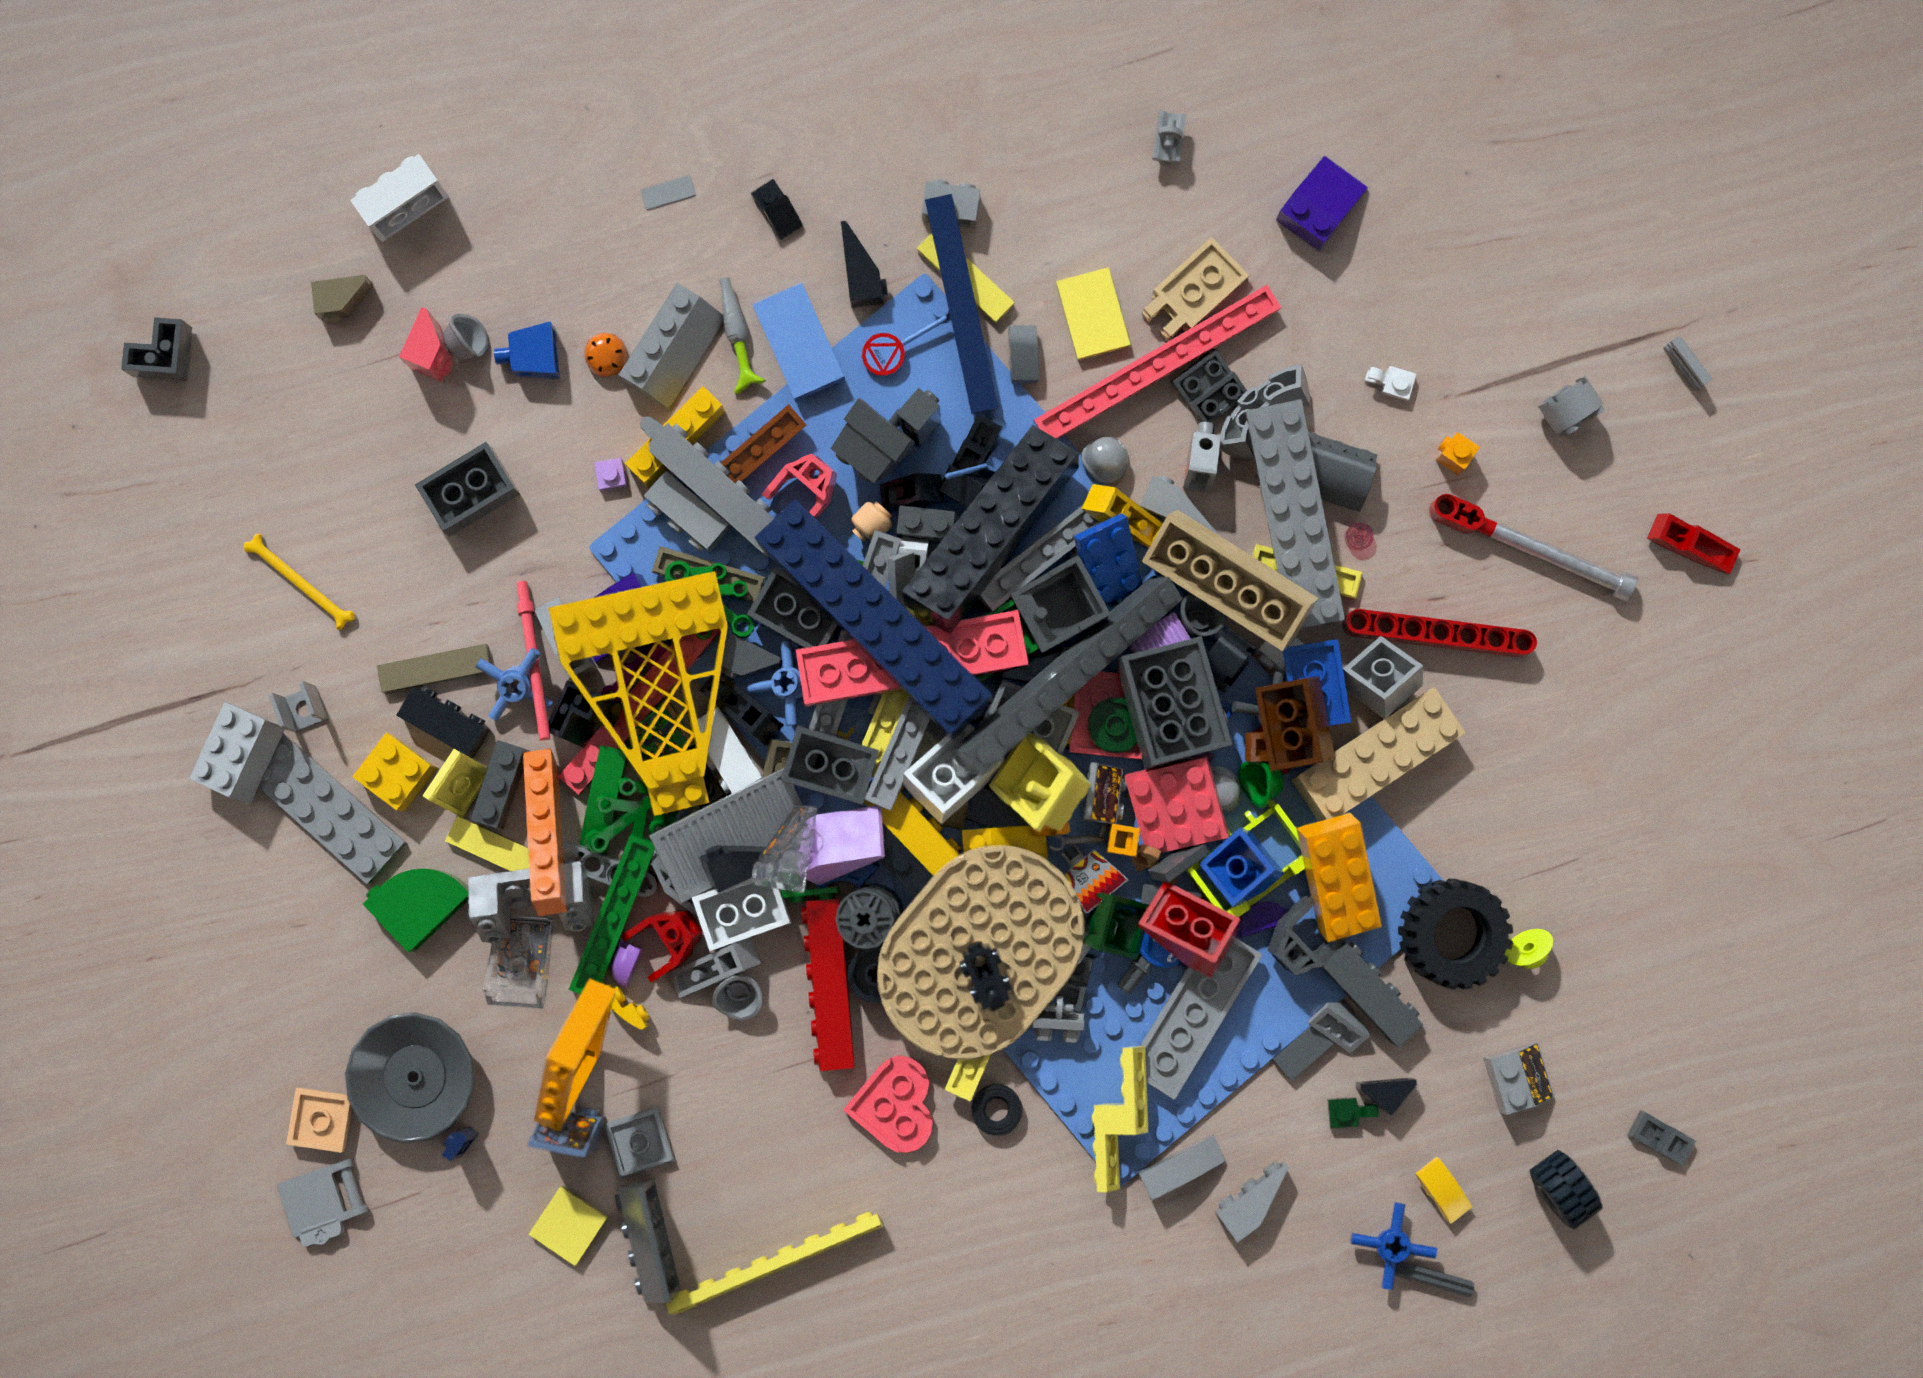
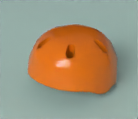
M599 333L591 337L587 342L584 357L589 369L594 374L600 377H611L621 372L628 360V353L625 343L618 336L611 333ZM616 350H622L621 353H616Z

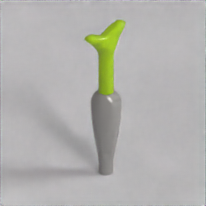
M726 277L719 280L722 290L724 328L728 341L734 344L740 375L734 394H740L750 384H762L766 380L753 373L750 369L744 343L748 337L747 326L733 292L730 278Z

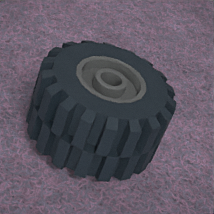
M1556 1150L1529 1170L1531 1180L1542 1198L1556 1216L1568 1227L1576 1229L1602 1210V1202L1594 1186L1578 1165L1564 1152Z

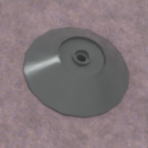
M417 1012L390 1015L369 1027L352 1048L345 1071L347 1099L359 1121L379 1137L403 1144L428 1141L452 1128L468 1107L475 1083L472 1056L460 1034L441 1019ZM413 1071L417 1072L419 1075V1078L416 1082L412 1081L410 1078V1074Z

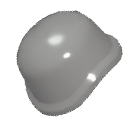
M455 314L450 317L449 324L444 330L443 335L448 351L461 360L482 356L488 347V336L482 323L467 314Z
M1112 437L1092 440L1084 447L1081 453L1083 466L1094 479L1101 483L1108 484L1118 481L1124 475L1128 466L1129 457L1125 446L1119 440Z
M1220 766L1211 767L1223 814H1227L1234 810L1241 800V785L1238 777L1229 769Z
M737 973L725 978L715 989L713 1005L716 1010L724 1015L737 1020H747L757 1015L760 1011L762 992L754 979L748 975Z

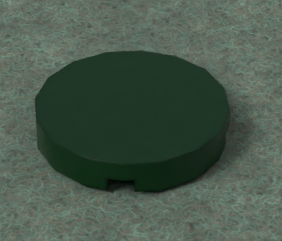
M1112 697L1101 701L1093 708L1088 717L1087 730L1090 739L1099 749L1107 753L1118 754L1128 751L1137 744L1124 698Z

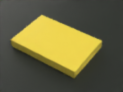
M1109 267L1056 281L1077 361L1130 347L1131 344Z

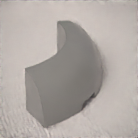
M1302 364L1291 366L1269 375V380L1257 388L1252 386L1237 401L1239 405L1231 417L1227 416L1220 435V448L1227 455L1244 460L1254 459L1245 414L1246 410L1302 399L1303 407L1310 405L1309 387Z

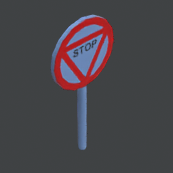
M947 316L941 317L902 341L890 333H878L871 336L865 342L862 349V360L865 367L871 373L878 376L894 374L901 368L905 360L903 346L947 321Z

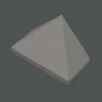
M1347 1001L1327 1003L1308 1020L1309 1025L1349 1053L1353 1052L1370 1037L1369 1032Z

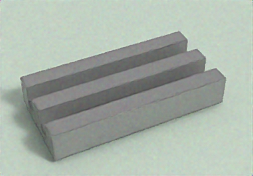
M1681 336L1676 337L1664 347L1665 351L1696 391L1712 380V377Z

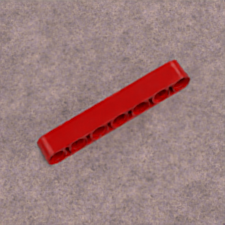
M1366 609L1351 611L1342 622L1344 632L1352 637L1376 640L1382 636L1390 642L1516 658L1532 653L1537 646L1535 634L1524 629ZM1352 616H1357L1362 620V629L1357 630L1351 626L1350 619ZM1379 620H1386L1389 623V633H1383L1379 630ZM1407 623H1412L1417 627V636L1412 637L1407 634L1405 629ZM1434 627H1441L1444 630L1445 638L1443 640L1435 638L1433 635ZM1462 630H1467L1471 633L1472 642L1470 644L1462 641ZM1493 633L1499 637L1500 644L1498 647H1494L1489 643V634ZM1518 637L1526 640L1527 649L1525 651L1517 647L1516 639Z

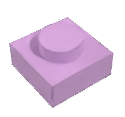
M622 458L594 463L600 491L627 486Z

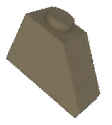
M366 275L311 282L314 314L326 323H336L341 321L340 318L349 317L373 287L372 281Z

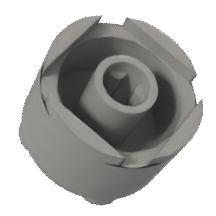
M1586 376L1575 380L1577 383L1573 386L1566 385L1545 399L1542 404L1538 405L1554 433L1559 434V436L1574 432L1582 426L1581 420L1592 419L1605 411L1602 406L1604 403Z

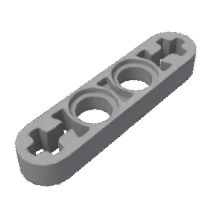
M571 841L563 842V851L566 847L570 848V854L576 857L580 855V852L585 853L580 861L587 877L608 885L611 884L613 879L611 871L614 867H618L620 859L603 853H593L585 846ZM588 857H596L600 861L601 865L598 871L592 872L586 868L585 860ZM569 858L567 861H564V864L577 862V860ZM647 870L645 877L650 878L649 883L653 887H648L646 891L640 887L637 896L649 897L654 894L658 887V878L653 872Z

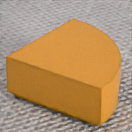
M1066 822L1061 831L1044 825L1039 832L1031 826L1032 835L1038 837L1068 834L1070 832V822Z

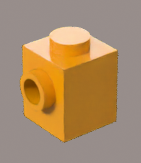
M1456 432L1451 438L1446 436L1438 447L1441 453L1436 461L1456 475H1459L1465 470L1480 447L1459 432Z

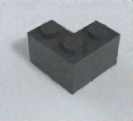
M154 317L152 344L124 342L121 370L132 377L187 381L192 327L182 319Z

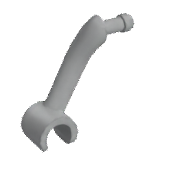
M1102 824L1098 836L1078 835L1063 838L1061 835H1053V837L1059 838L1062 841V845L1060 848L1049 846V848L1057 852L1068 845L1102 843L1105 841L1103 836L1108 827Z

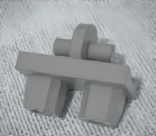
M1159 110L1152 160L1179 164L1186 114H1172Z
M1057 995L1056 1004L1049 1003L1038 1018L1033 1020V1028H1035L1037 1040H1052V1029H1063V1041L1077 1043L1080 1031H1084V1012H1073V1004H1063V996Z

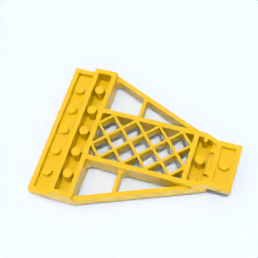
M716 572L549 607L548 611L560 664L647 787L653 815L656 816L709 803L703 776L705 775L728 628ZM718 629L720 635L714 670L695 675L687 674L679 642L680 638L690 634ZM671 639L673 649L660 641ZM654 643L647 656L632 648ZM657 645L671 652L664 666L650 659ZM627 649L619 661L617 651ZM630 651L644 659L636 673L622 665ZM601 654H610L618 691L592 698L571 669L569 663L574 660ZM674 656L679 676L666 669ZM647 661L661 669L653 683L639 675ZM622 669L633 675L627 687H625ZM664 672L678 680L670 694L656 686ZM712 675L713 680L705 731L701 733L689 684L693 679ZM637 678L650 686L642 700L628 692ZM680 684L685 704L673 697ZM653 689L667 697L659 711L645 703ZM628 696L640 703L633 715ZM614 697L621 699L632 745L631 750L627 749L596 705L597 701ZM670 700L684 707L676 721L662 713ZM643 706L656 713L648 728L635 720ZM686 711L692 731L679 724ZM660 716L674 724L665 738L652 731ZM634 723L646 730L639 743ZM676 727L690 734L682 749L668 741ZM649 733L663 741L655 755L641 747ZM692 739H694L696 748L686 750ZM666 743L680 751L659 756ZM640 751L644 752L652 758L642 760Z

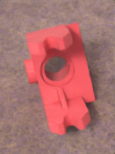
M809 454L797 461L786 464L767 486L762 495L770 500L787 480L798 478L816 494L815 505L809 513L817 520L831 502L837 473L818 456ZM819 470V477L815 479L814 473Z

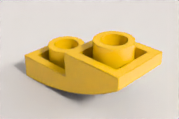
M607 984V985H606V986H609V987H611V988H614V986H613L612 984ZM616 986L614 988L616 993L612 1009L625 1021L641 1030L649 1027L650 1025L647 1020L650 1019V1016L642 1004L638 1006L636 1002L625 1006L623 1002L626 1001V998L621 989Z
M1435 1157L1415 1173L1426 1194L1433 1198L1442 1216L1450 1224L1472 1208L1465 1193L1438 1157Z

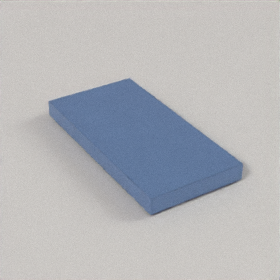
M802 282L752 304L795 402L846 380Z

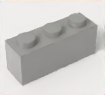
M667 471L661 475L644 495L649 501L646 506L657 516L663 513L670 520L667 524L678 534L684 531L691 538L688 542L700 552L704 548L710 553L731 530V527L725 520Z

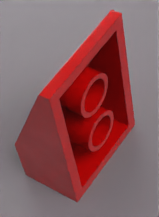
M1163 882L1138 923V927L1186 966L1212 978L1237 936L1241 919L1169 882Z

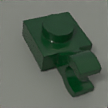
M1356 1097L1327 1099L1330 1128L1359 1126L1358 1118L1379 1117L1378 1105H1357Z

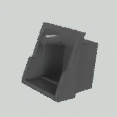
M861 398L857 399L843 419L847 423L830 448L836 453L838 460L846 465L850 464L858 470L857 474L863 480L873 483L891 475L905 456L913 452L916 453L918 450L913 446L915 441L897 428V412L899 409L895 411L888 421Z
M1079 555L1010 594L1041 654L1105 621L1111 615Z

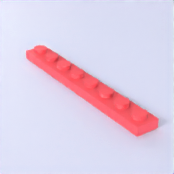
M713 629L711 637L707 640H700L695 634L680 638L679 642L686 672L720 634L718 629ZM709 630L699 632V634L704 636L708 634ZM667 650L656 663L664 666L671 652ZM674 656L666 669L679 676ZM653 666L643 678L653 683L661 669ZM664 672L656 686L669 693L678 680ZM640 681L630 693L642 700L650 686ZM653 689L645 703L656 708L666 696ZM628 696L633 715L640 703ZM643 706L635 720L640 723L653 711ZM622 708L613 729L625 744L630 737ZM604 726L598 729L586 743L585 747L579 751L558 776L578 795H581L592 782L600 745L620 749Z

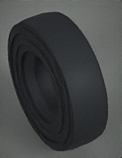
M1002 1084L988 1085L982 1088L974 1097L971 1108L972 1117L977 1127L986 1134L994 1136L1005 1135L1018 1125L1022 1116V1104L1018 1095L1008 1086ZM992 1099H1001L1007 1104L1008 1113L1000 1121L991 1120L986 1114V1105Z

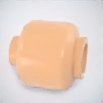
M878 501L874 504L866 502L851 518L855 526L852 532L863 542L867 539L871 541L875 530L886 533L892 527L890 520L892 515Z

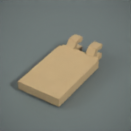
M1211 237L1153 290L1152 293L1154 295L1151 297L1153 301L1143 310L1142 316L1150 322L1164 310L1173 319L1161 332L1162 337L1168 342L1181 329L1186 332L1198 325L1248 279L1249 274Z

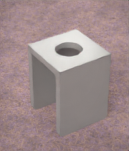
M304 681L299 683L302 691L287 697L274 693L269 694L282 729L296 732L328 719L316 686ZM302 701H306L310 715L306 717L300 716L297 712V706Z

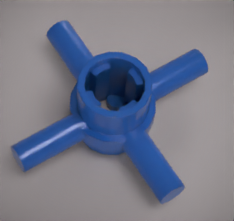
M1394 1202L1391 1228L1382 1231L1378 1237L1352 1233L1350 1238V1244L1375 1248L1379 1256L1385 1260L1381 1287L1383 1289L1393 1290L1396 1265L1405 1261L1409 1255L1436 1259L1437 1256L1436 1247L1413 1244L1402 1231L1406 1205L1404 1203ZM1394 1238L1400 1239L1399 1251L1394 1254L1390 1249H1386V1244H1392Z

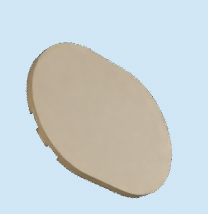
M990 845L979 847L962 853L946 863L895 921L880 951L877 969L879 993L885 1011L893 1025L908 1041L918 1048L936 1056L960 1060L981 1058L982 1056L1003 1050L1025 1033L1032 1025L1033 1020L1038 1018L1067 983L1080 959L1084 938V919L1073 887L1062 872L1051 862L1034 852L1015 846ZM977 941H982L983 945L989 943L991 949L997 948L1002 964L997 965L1001 976L1007 974L1012 990L1007 992L1010 1000L1005 1001L1006 1005L994 1011H990L989 1008L983 1010L981 1003H974L969 988L974 987L971 976L965 978L959 961L964 960L962 953L967 951L966 946ZM979 956L975 959V964L983 966L986 960L984 957Z

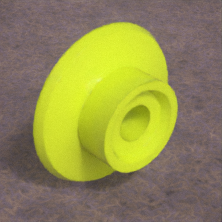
M1543 929L1523 931L1511 939L1513 941L1512 950L1507 949L1505 956L1509 957L1507 961L1513 965L1523 966L1527 969L1538 968L1548 959V954L1553 946L1552 935Z

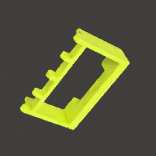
M1273 800L1267 804L1269 809L1256 819L1249 810L1244 813L1249 824L1243 828L1249 831L1274 813L1300 848L1296 827L1279 804H1275ZM1207 848L1209 853L1188 868L1186 873L1209 903L1224 910L1195 871L1201 867L1199 863L1215 850L1213 849L1210 852ZM1302 854L1282 868L1285 874L1266 891L1236 907L1231 906L1225 911L1236 917L1241 916L1250 909V906L1288 878L1305 869Z

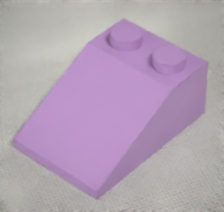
M878 805L815 815L797 823L795 826L797 875L817 885L826 883L885 857L881 807Z

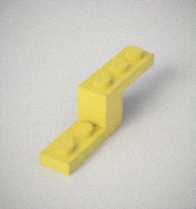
M1145 1046L1122 1048L1120 1064L1123 1069L1124 1082L1121 1087V1093L1124 1103L1094 1105L1092 1123L1095 1127L1093 1152L1096 1155L1094 1180L1097 1184V1192H1111L1120 1189L1118 1135H1138L1148 1132Z

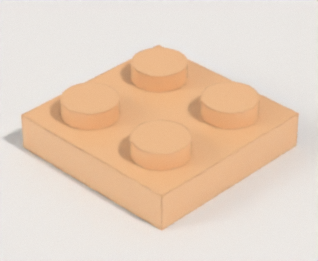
M301 1087L296 1088L286 1145L340 1153L345 1152L352 1111L347 1094Z

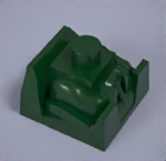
M1097 892L1096 896L1102 900L1099 902L1098 907L1095 908V911L1091 912L1088 917L1090 930L1089 935L1083 939V944L1102 952L1137 960L1144 936V931L1138 927V923L1148 909L1149 904Z

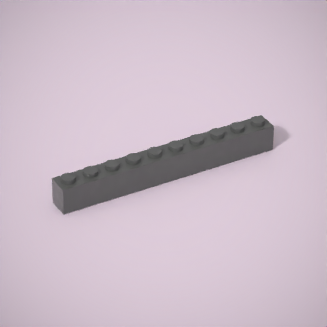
M1151 576L1110 612L1111 615L1108 619L1093 626L954 746L951 751L965 771L978 775L986 772L1183 600L1171 579L1164 576Z

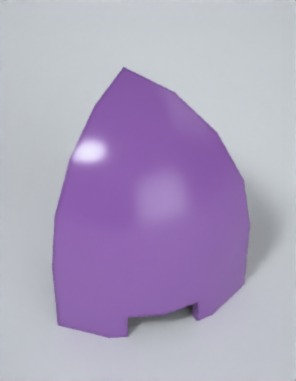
M619 939L610 962V969L616 984L627 990L644 949Z

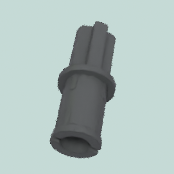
M1141 954L1138 955L1137 960L1130 961L1132 965L1118 982V987L1127 994H1131L1144 975H1149L1150 973L1148 970L1152 964L1148 963Z

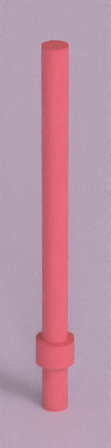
M519 581L516 583L519 598L517 611L522 619L526 653H528L531 648L537 650L532 616L535 611L533 601H530L527 581ZM538 657L529 673L539 740L546 741L551 739Z

